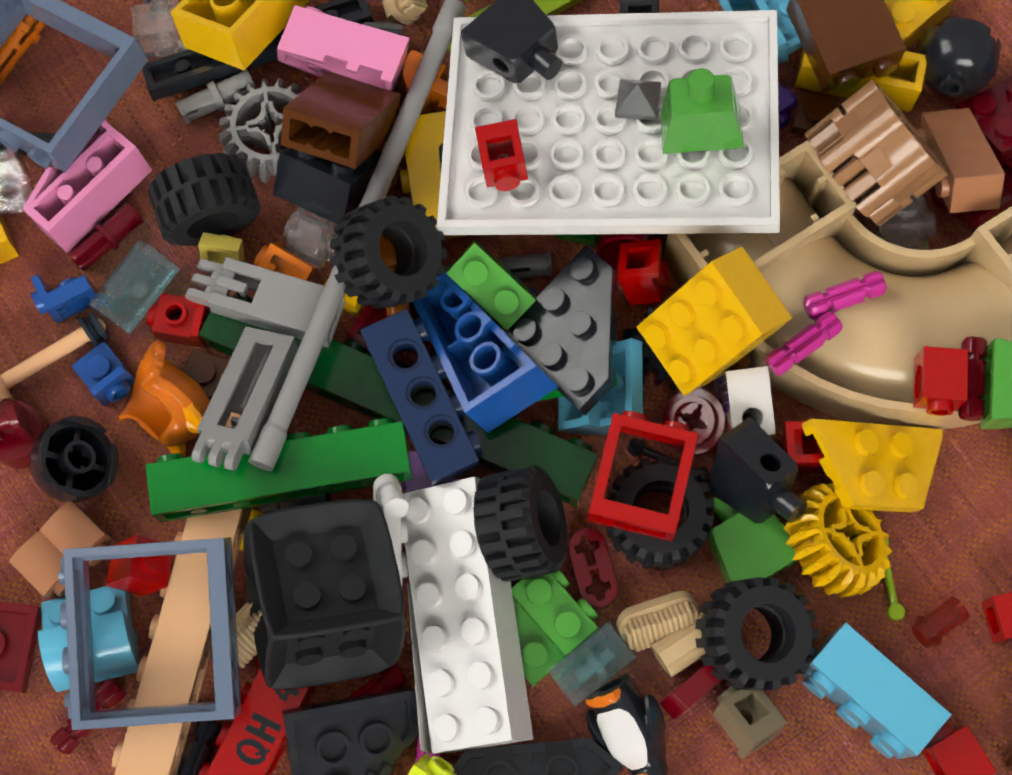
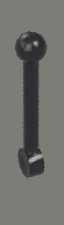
M631 439L628 444L627 450L633 456L643 454L654 460H657L658 456L667 457V462L675 464L676 459L645 447V443L640 439ZM691 466L690 470L694 468L700 473L698 480L701 483L708 481L710 477L708 469Z

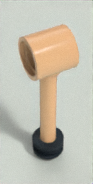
M92 311L89 312L90 317L87 318L85 316L86 319L84 321L82 318L77 319L82 327L0 375V402L14 400L9 391L11 387L90 340L95 347L98 346L97 341H101L103 337L105 340H108L109 337L105 332L106 325L103 320L96 318Z

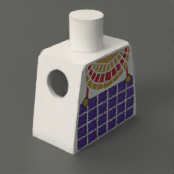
M768 366L725 371L715 379L717 397L723 402L722 407L727 416L724 434L742 423V415L746 413L769 436L775 435Z

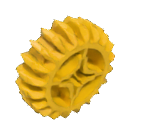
M822 483L811 487L799 495L807 502V507L799 518L791 523L788 521L783 527L785 532L790 535L785 544L794 550L795 555L792 560L799 561L803 567L801 575L809 574L812 577L813 587L823 586L827 595L837 594L840 598L851 597L857 594L861 595L871 590V587L879 584L880 580L885 578V570L891 566L887 556L892 550L885 543L889 535L882 531L880 524L883 520L877 519L872 510L844 509L834 491V483Z

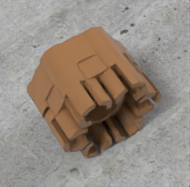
M871 80L841 104L844 111L837 107L804 135L818 153L817 157L826 171L830 173L835 168L838 169L832 175L833 179L840 186H843L848 181L850 182L843 190L852 202L857 198L861 199V202L856 205L857 209L865 217H870L880 227L914 201L911 196L912 194L916 198L920 197L946 177L948 173L930 146L895 102L874 80Z

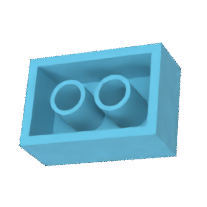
M847 623L832 631L817 648L815 658H808L806 661L810 667L805 674H802L805 677L802 681L804 686L820 699H823L826 695L839 707L836 710L837 715L854 729H857L860 725L873 737L869 741L870 744L888 759H891L893 755L897 759L918 756L952 715Z

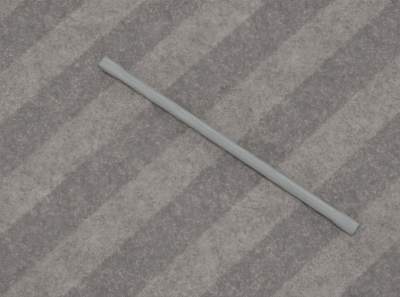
M444 0L432 29V36L359 207L386 197L446 51L452 41L454 17H463L465 14L466 6L460 0ZM337 266L332 268L270 417L262 427L248 460L250 464L259 469L273 471L286 441L289 425L344 297V290L347 286L344 282L338 284L334 276L338 274Z

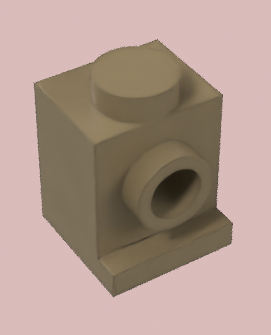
M729 687L718 696L717 700L720 704L713 713V716L739 749L737 754L741 760L773 740L787 724V721L763 690H743L742 688Z

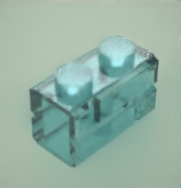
M137 241L104 283V290L98 291L88 305L117 327L130 334L180 269L149 244Z

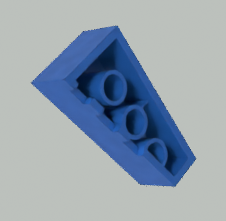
M445 271L443 275L436 277L439 284L435 289L428 291V295L424 298L413 301L464 413L486 432H491L558 388L551 378Z

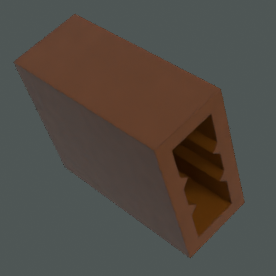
M789 0L786 11L823 92L835 88L838 91L847 90L859 83L861 79L873 75L876 78H881L891 74L898 68L907 48L884 0Z
M327 71L283 108L281 145L356 169L388 139L398 116L401 94Z

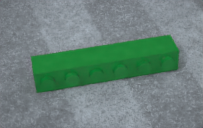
M393 418L376 419L369 422V427L352 429L351 425L334 426L327 429V434L311 437L308 432L289 434L273 471H265L250 464L248 460L251 455L243 454L235 471L225 469V457L219 467L209 465V453L204 463L193 462L192 456L184 458L183 454H166L158 457V462L145 464L151 515L160 523L373 487L374 481L383 474L395 475L399 482L413 480L403 421L395 422Z

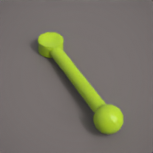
M889 538L885 541L887 545L889 544ZM891 567L885 570L884 578L890 603L886 614L889 619L897 621L904 617L905 609L898 603Z

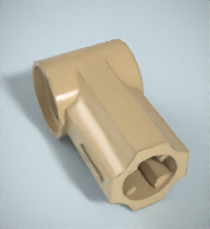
M701 612L698 619H704L705 614ZM696 623L680 629L678 632L675 631L673 634L670 633L650 647L662 669L670 678L685 670L706 654L704 648H697L695 638H702V630L695 629Z

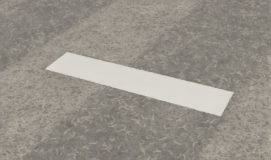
M407 583L420 750L432 754L410 584Z

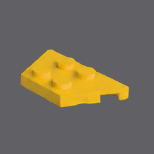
M810 419L802 423L805 435H814L825 456L819 462L826 475L833 481L834 491L844 509L913 513L924 508L943 439V429Z

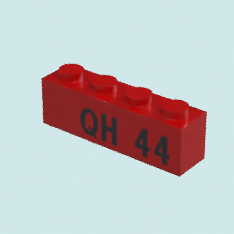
M257 660L256 666L260 667L259 660ZM260 668L253 684L247 682L240 692L241 714L234 719L233 723L227 721L222 727L215 743L220 748L213 762L207 761L198 775H272L286 748L282 710L307 706L317 686L295 689L269 688L265 684Z

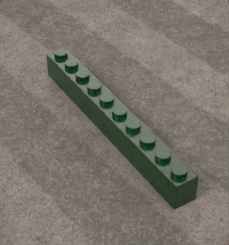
M235 292L234 296L228 295L229 297H233L249 303H252L253 299L248 296H240L238 292ZM210 311L198 335L207 347L231 357L245 327L265 331L270 330L217 315ZM295 338L297 347L299 348L302 340ZM332 340L329 348L322 347L305 387L306 390L374 420L393 418L395 422L402 421L372 356L366 354L367 350L363 346L350 340H345L343 344ZM395 360L397 366L404 368L400 362ZM423 388L414 394L412 401L419 406H427L435 400L436 394L430 389ZM445 388L448 395L454 393L453 391H450ZM466 414L459 418L465 432L473 430L482 447L483 454L477 456L480 466L495 473L532 465L542 467L556 486L561 501L577 508L597 464L598 454L592 452L593 447L590 444L577 438H570L568 442L554 436L555 431L549 426L537 421H532L531 425L515 419L517 415L489 433ZM438 426L431 432L430 439L436 444H446L451 441L454 432L447 426Z

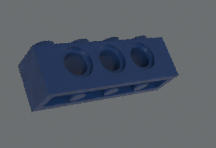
M405 309L361 329L360 331L403 421V425L431 485L436 486L448 483L480 468L477 456L483 454L482 447L475 432L471 430L466 433L459 418L465 416V413L455 392L448 395L441 380L448 377L438 355L430 357L423 344L430 341L421 319L412 320L408 310ZM409 351L418 356L417 362L410 368H401L395 364L397 356L402 352ZM423 388L430 389L436 394L435 400L427 406H419L412 401L414 394ZM438 426H447L453 430L454 436L446 444H436L430 439L431 432Z

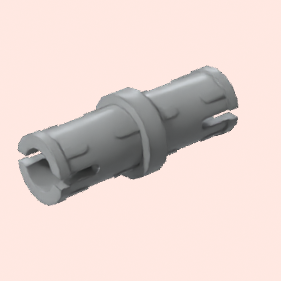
M248 69L217 84L213 80L207 83L208 88L184 99L177 100L176 104L181 115L184 116L185 123L189 124L191 121L215 110H219L220 113L223 112L225 104L235 102L233 98L235 92L244 96L248 94L246 89L248 83L253 85L255 89L257 87Z

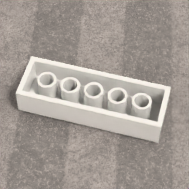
M475 476L403 493L409 505L408 512L403 517L408 535L405 549L432 754L457 753L469 749L533 740L511 581L504 582L497 578L491 568L489 569L481 553L475 532L473 507L477 485L482 478Z

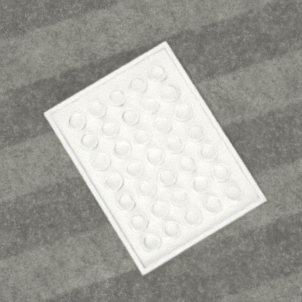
M777 10L547 15L556 28L558 49L555 55L562 60V67L558 74L550 80H546L534 71L524 81L516 84L466 56L461 30L477 17H454L436 226L438 232L442 231L443 235L779 233ZM699 68L708 69L713 75L731 76L741 108L744 148L663 154L660 114L669 81L674 78H686L692 71ZM620 79L661 82L657 120L615 118ZM517 119L528 180L520 181V185L510 191H499L495 186L487 188L475 127Z

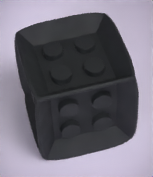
M349 499L297 506L260 515L247 523L244 530L243 560L248 576V604L253 603L250 608V616L253 617V613L258 614L259 610L262 611V616H260V621L257 627H255L253 635L259 665L267 687L295 689L340 682L375 674L396 664L402 651L406 631L403 592L390 532L383 511L377 501Z

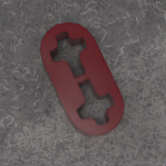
M591 528L581 529L572 535L568 544V555L580 598L585 599L593 609H604L611 605L617 594V581L608 548L603 536L598 531ZM588 538L590 544H597L599 547L593 552L595 565L588 566L584 553L577 554L575 549L580 547L581 539ZM597 572L599 582L602 585L608 584L610 587L609 590L605 591L603 600L597 601L595 594L588 595L586 589L592 586L590 573Z
M713 665L701 667L660 703L673 721L722 680H717L711 674L714 669Z

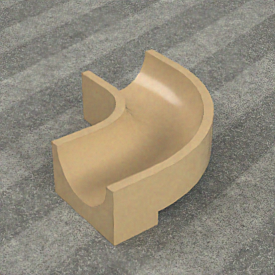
M809 140L779 158V233L668 234L662 260L667 261L669 270L681 287L712 260L739 247H743L792 316L791 320L748 353L752 364L747 366L748 368L768 366L765 360L769 353L779 346L783 348L787 340L811 323L815 325L818 318L810 319L804 309L803 301L806 295L821 291L823 294L828 287L856 277L861 280L863 275L880 271L887 285L885 293L872 299L866 296L864 302L833 312L843 325L840 333L831 340H826L824 345L799 363L793 362L792 368L782 375L777 376L768 367L770 385L806 406L851 422L933 429L958 428L980 423V420L966 421L960 419L958 410L953 411L951 415L935 416L927 414L926 409L913 408L914 358L924 346L961 349L962 341L970 336L985 338L988 342L987 346L995 338L1012 341V206L978 227L970 238L953 246L933 250H917L897 246L877 237L853 215L857 205L856 202H852L843 190L844 186H840L833 179L832 175L834 173L826 171L817 157L818 153L811 146Z

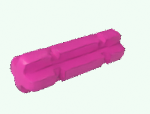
M873 271L863 275L861 280L856 277L828 287L823 294L821 291L806 295L803 301L804 309L810 319H816L824 315L828 310L836 312L864 302L866 296L872 299L883 295L887 285L880 271Z
M826 312L817 319L815 325L811 323L787 340L783 348L779 346L769 353L765 360L768 367L777 376L782 375L792 368L793 362L799 363L824 345L826 340L829 341L839 334L843 325L833 312Z

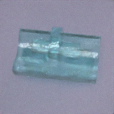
M607 622L567 656L548 669L547 672L572 705L577 706L636 657L619 637L613 626Z

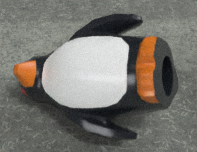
M625 673L602 685L586 698L587 705L593 708V710L590 709L586 713L588 728L595 742L623 764L632 775H668L664 736L666 729L665 719L653 695L645 694L644 698L631 681L629 674Z

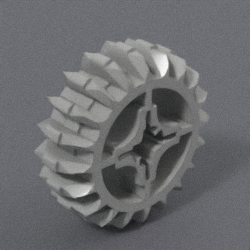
M263 78L261 88L255 89L253 85L248 83L246 87L248 94L244 96L235 92L233 98L236 105L225 104L224 111L227 117L219 118V125L221 130H223L219 133V140L225 146L223 152L242 158L245 161L251 180L259 174L261 181L265 184L268 183L271 175L276 176L279 154L286 148L281 145L283 114L278 113L275 108L283 109L301 94L299 85L293 82L286 88L284 81L280 78L274 86H270L268 81ZM257 114H259L258 117H256L255 119L251 120L254 116H256ZM271 120L275 124L274 142H272L270 137V130L272 129ZM253 145L254 148H265L269 150L270 154H260L246 146Z

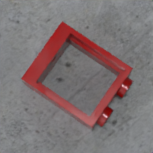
M623 411L622 415L613 413L587 521L672 542L678 525L699 433L689 431L690 427L676 421H665L664 425L649 422L646 415L635 411ZM620 432L683 447L668 514L604 499Z

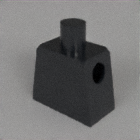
M496 0L461 30L466 56L514 84L521 83L534 71L546 80H550L558 74L562 67V60L555 55L558 49L556 28L533 0Z
M751 417L720 437L708 484L711 494L754 523H763L777 512L791 523L799 518L807 507V502L792 490L798 472L796 462Z

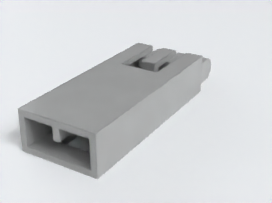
M229 257L225 258L223 265L200 259L197 269L211 276L208 277L195 273L191 283L196 287L205 289V291L188 288L185 298L194 303L210 307L211 313L280 334L294 336L302 340L325 286ZM248 289L256 292L252 303L228 296L230 290L238 292L242 297H246ZM345 295L323 347L329 348L346 303Z
M245 327L197 428L200 436L192 451L193 462L204 463L209 453V465L219 467L225 457V469L235 471L243 454L251 455L262 427L270 417L298 351L294 336ZM231 412L242 414L240 418L232 416L230 420L231 428L225 427Z

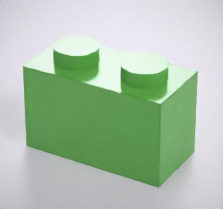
M477 239L467 247L446 272L453 281L506 330L536 301V294Z

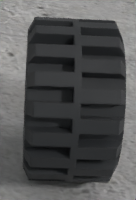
M204 154L180 161L159 173L155 177L156 179L151 181L147 190L162 237L172 245L197 246L203 232L232 236L251 224L261 211V205L245 161L234 154Z
M390 196L360 206L343 216L344 221L338 223L334 229L338 237L330 241V249L335 250V256L330 257L331 267L337 266L338 274L334 276L338 284L345 283L347 287L344 292L349 297L358 296L357 303L363 306L372 304L373 309H383L422 299L428 295V291L436 288L439 284L436 277L443 275L445 266L441 264V259L447 258V249L441 247V241L445 240L443 232H437L435 228L437 220L433 215L429 217L425 215L427 208L421 204L413 206V200L407 197L398 199L397 196ZM382 234L391 241L395 248L397 256L395 272H392L385 265L381 257L379 243Z
M658 456L657 461L650 462L648 457L641 459L635 467L632 464L624 469L623 475L621 477L618 476L614 481L608 495V500L635 506L636 501L648 493L659 492L672 497L680 460L676 459L675 464L667 462V457ZM694 468L690 470L681 507L684 519L681 527L676 531L672 542L606 526L608 537H612L614 541L613 546L617 552H624L626 554L625 559L632 564L634 561L642 563V568L651 569L652 566H659V570L669 569L670 565L674 564L679 566L685 563L690 556L693 557L709 535L708 533L714 520V516H712L714 501L713 498L708 496L710 488L707 482L701 483L698 480L700 473Z
M532 465L484 476L479 481L474 496V526L481 553L493 574L502 581L508 582L556 573L557 570H560L563 566V561H565L567 551V522L560 495L549 474L542 467Z
M757 577L732 581L724 584L725 588L713 591L710 594L713 601L704 602L700 608L705 617L704 619L696 620L695 629L702 630V638H695L697 648H704L706 654L700 657L705 666H714L711 674L717 680L726 679L725 685L733 688H742L743 690L781 689V685H791L796 682L797 677L795 674L806 673L810 666L805 660L806 658H815L817 648L812 647L811 644L812 639H819V629L812 630L811 621L817 620L814 610L806 611L804 606L809 601L803 594L793 595L796 587L789 583L779 584V579ZM753 608L763 614L771 630L769 648L759 660L749 654L741 637L743 620Z

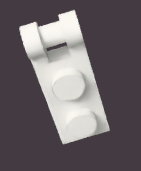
M383 474L374 481L373 498L380 505L388 525L402 586V578L408 577L407 559L405 553L401 552V544L407 543L408 540L406 523L403 517L407 514L409 505L405 495L401 492L402 489L396 476Z

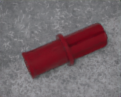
M126 203L101 226L99 224L94 226L96 231L70 253L71 261L80 270L85 271L89 269L109 250L113 249L116 251L119 248L118 244L144 223L142 217L131 205Z

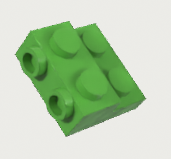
M557 570L556 573L524 578L512 587L524 677L532 687L555 669L597 632L598 629L593 622L598 618L597 613L582 597L575 602L565 589L570 583L560 570Z

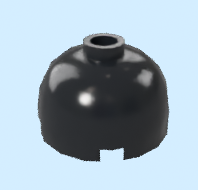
M967 18L945 19L943 26L933 29L934 24L927 27L921 37L918 54L925 55L927 61L924 75L926 85L936 92L955 97L972 95L982 90L993 78L998 68L1001 55V42L999 38L996 42L990 36L991 29L988 26Z
M69 416L52 423L37 437L30 452V470L36 484L48 496L61 502H82L99 495L114 482L119 469V451L115 443L111 445L109 438L104 434L107 430L101 424L87 417Z

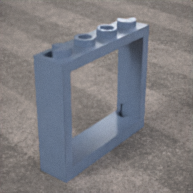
M0 0V48L25 15H28L112 58L50 143L0 118V143L14 152H17L19 148L28 152L27 156L45 169L52 165L66 173L148 62V58L136 38L61 0Z
M231 537L63 549V558H60L61 572H58V579L61 585H65V603H62L60 606V623L62 629H67L68 647H64L62 652V667L64 673L69 674L70 692H67L65 695L64 707H68V719L72 721V730L235 719L241 714ZM207 552L215 702L96 710L88 561Z

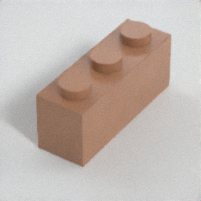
M970 108L922 112L920 128L916 130L930 146L948 173L946 177L935 184V191L939 198H943L949 212L958 213L1000 209L1005 173Z

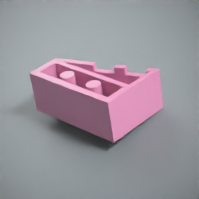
M295 5L277 47L278 61L317 77L323 76L328 71L394 92L406 60L409 37L331 16L314 7L307 6L303 8Z
M104 120L66 173L55 167L45 169L23 210L51 240L68 253L152 169L137 147Z

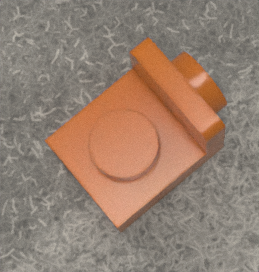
M282 241L273 242L269 246L264 245L254 260L253 265L306 281L311 279L317 266L286 249L288 245Z

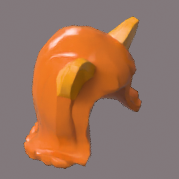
M158 340L152 342L147 352H145L143 360H141L137 368L133 392L130 396L131 399L118 416V420L126 422L130 418L137 421L152 437L162 445L167 446L171 454H183L185 458L186 442L199 436L197 428L210 403V399L197 381L165 358L166 344Z

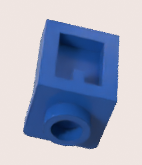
M39 274L31 277L36 291L30 294L37 309L42 315L48 312L57 323L102 302L96 289L85 275L78 278H68L60 282L57 288L52 291Z
M104 341L71 366L90 389L89 391L103 406L109 402H117L125 397L135 379Z

